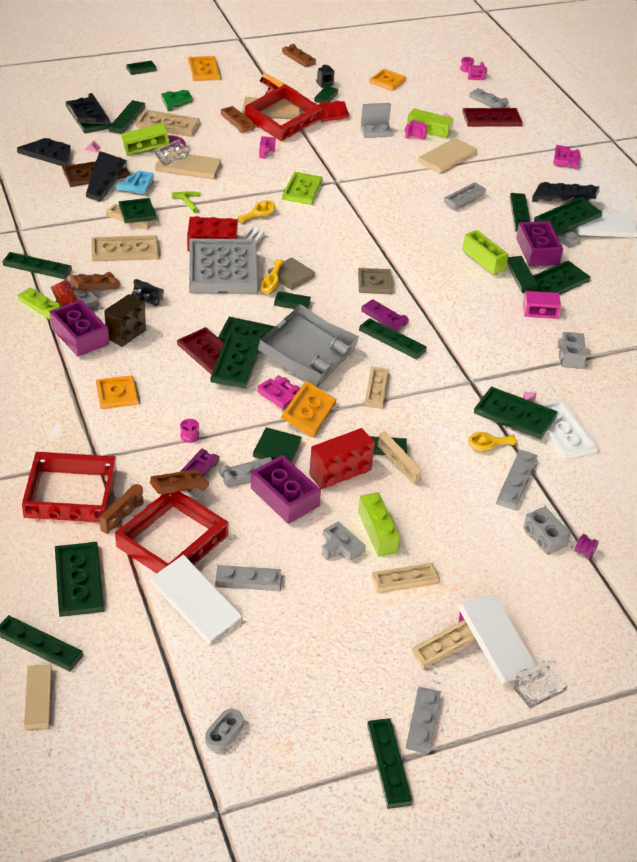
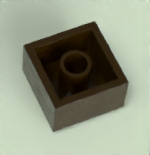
M128 294L104 310L109 340L120 347H123L146 331L145 302Z

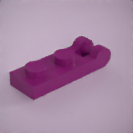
M374 299L361 307V312L395 331L409 323L406 315L401 316Z
M201 448L180 472L199 470L202 477H204L213 466L218 464L220 456L214 453L209 454L207 450Z

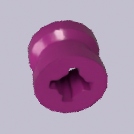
M583 533L574 551L583 553L585 557L591 559L598 547L599 541L596 539L592 540Z

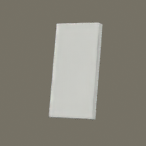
M602 213L601 217L576 228L578 235L637 237V228L630 214Z
M563 400L540 404L558 411V416L545 435L563 460L597 453L598 447Z
M184 555L150 579V583L208 645L242 618L240 613Z
M495 594L467 601L458 606L501 684L535 674L539 670Z

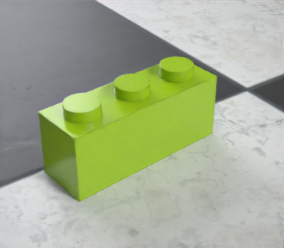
M413 108L408 115L407 124L412 120L427 124V134L447 138L452 131L454 118Z
M164 123L121 134L127 155L170 145Z
M478 230L464 235L462 251L493 275L506 270L509 255L506 251Z
M380 493L360 495L358 514L377 556L397 553L400 536Z

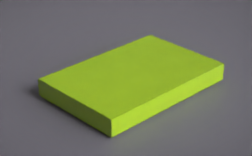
M294 172L282 194V200L312 205L323 182V177Z

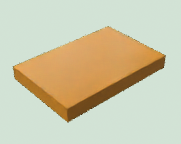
M215 56L188 57L193 81L220 80Z
M305 381L281 418L313 438L337 399Z

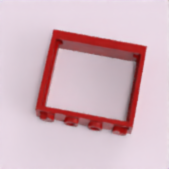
M286 84L245 105V116L281 142L321 119L322 107ZM284 98L305 111L283 125L278 124L260 112Z
M36 451L22 500L23 517L100 522L99 516L110 507L117 472L116 456ZM56 472L108 476L102 505L34 501L41 473Z
M180 491L161 494L159 498L148 504L139 514L134 515L124 526L119 527L120 529L115 532V541L117 548L157 574L182 555L195 565L228 536V521ZM174 507L208 530L171 562L167 563L133 539Z

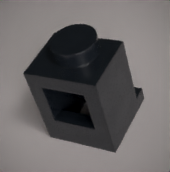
M322 65L321 68H318L316 83L321 88H324L326 85L334 86L335 71L329 65Z

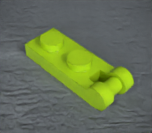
M31 287L18 294V301L50 319L49 311L63 306L60 302H54Z

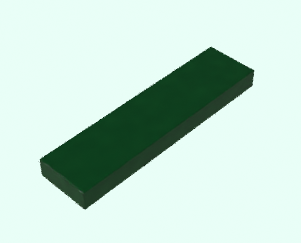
M132 100L109 126V131L119 134L124 133L143 111L145 103Z
M510 193L509 196L515 232L518 230L519 222H530L525 193Z
M9 252L2 261L3 266L64 280L72 271V265Z
M508 257L507 265L521 293H525V291H538V284L523 257Z
M371 318L359 326V331L416 360L426 352L427 346Z
M10 615L0 623V638L69 672L83 657L82 650Z
M391 718L367 721V729L387 809L411 806L412 799Z

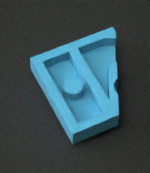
M139 170L133 175L128 176L126 182H118L116 190L146 194L154 179V173Z

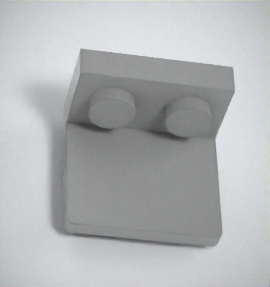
M368 103L362 105L360 130L364 138L392 137V130L389 126L390 103Z

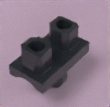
M134 279V288L131 295L154 306H158L160 299L163 298L164 289L139 279Z

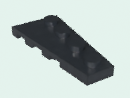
M99 151L86 191V197L101 202L127 166V160Z
M542 182L534 192L532 202H538V199L552 201V198L567 200L575 197V199L579 197L596 199L600 192V186Z

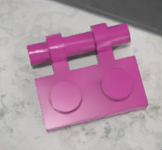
M556 145L553 164L560 167H568V164H571L573 169H577L580 165L581 153L578 149L570 150L568 146Z
M279 375L274 380L270 378L257 386L258 393L282 410L288 407L300 389L299 386L292 385L286 377L282 378Z

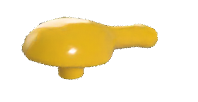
M270 200L260 201L256 203L251 212L240 215L237 219L243 224L254 217L268 216L274 212L276 205Z
M282 259L275 260L272 272L264 276L261 283L262 292L270 294L278 287V272L283 264Z
M476 432L468 438L469 446L477 451H487L496 445H515L517 443L515 435L495 437L486 432Z

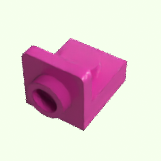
M480 62V65H469L468 80H484V76L487 74V67H485L484 62Z
M412 120L405 126V138L408 139L410 136H414L424 140L427 138L428 125Z
M261 136L259 158L265 159L266 153H269V151L275 152V137Z

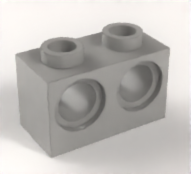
M563 332L562 338L558 339V349H560L559 360L562 361V367L583 369L587 356L584 333Z
M546 506L526 514L523 529L547 555L567 547L571 532Z

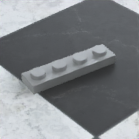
M519 449L499 493L496 505L515 511L538 455Z

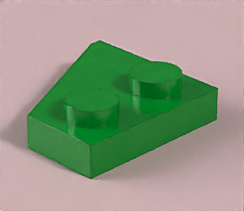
M189 90L161 93V99L167 111H172L173 106L177 105L179 108L184 104L192 102Z

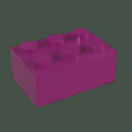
M550 221L519 222L516 239L528 265L536 267L560 264L563 247Z
M82 300L49 311L51 329L77 357L109 345L108 327Z
M284 455L251 471V489L288 524L320 506L321 489Z

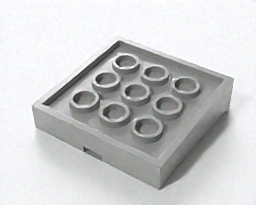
M190 239L189 293L257 294L256 239Z
M300 304L260 340L258 350L304 381H308L318 387L354 352L359 336L327 322Z

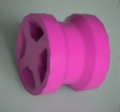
M463 57L460 70L468 73L469 65L474 64V59Z
M195 419L183 420L180 423L181 440L187 443L197 441L199 439V422Z

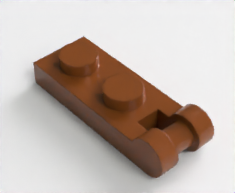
M295 44L282 48L284 55L305 68L316 64L315 58L298 49Z
M234 106L221 109V115L235 125L240 133L255 128L253 121Z
M106 272L104 275L78 274L71 275L70 282L77 290L117 289L120 286V281L111 272Z
M199 470L151 476L149 482L158 494L196 488L203 491L209 486V481L202 477Z
M135 484L131 486L99 516L100 531L108 534L119 525L121 520L130 515L135 507L143 505V487L141 485Z

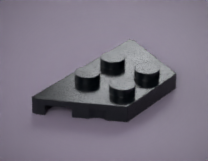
M89 93L86 99L81 97L69 103V110L78 123L110 124L109 117L93 93Z
M43 138L17 147V153L55 165L67 166L70 160L71 145L54 141L50 138Z

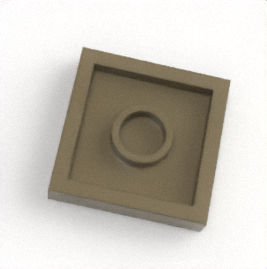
M291 257L283 261L278 272L279 283L293 290L314 278L315 271ZM273 267L268 270V275L272 272Z
M358 268L359 293L392 294L391 269Z

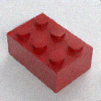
M189 217L187 251H189L190 239H238V219Z
M363 428L313 445L311 446L309 475L320 489H324L360 474L367 473L372 469L375 442Z

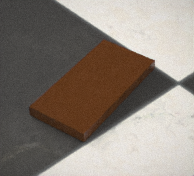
M96 161L62 166V172L69 186L89 184ZM125 167L117 179L130 176L127 167Z

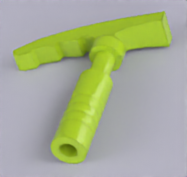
M182 191L171 193L172 199L181 198L193 213L198 211V208L187 196L200 197L201 192Z

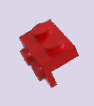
M336 100L330 103L322 102L318 104L322 107V122L349 117L345 101Z

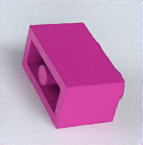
M525 291L523 300L524 317L558 319L561 308L559 293Z

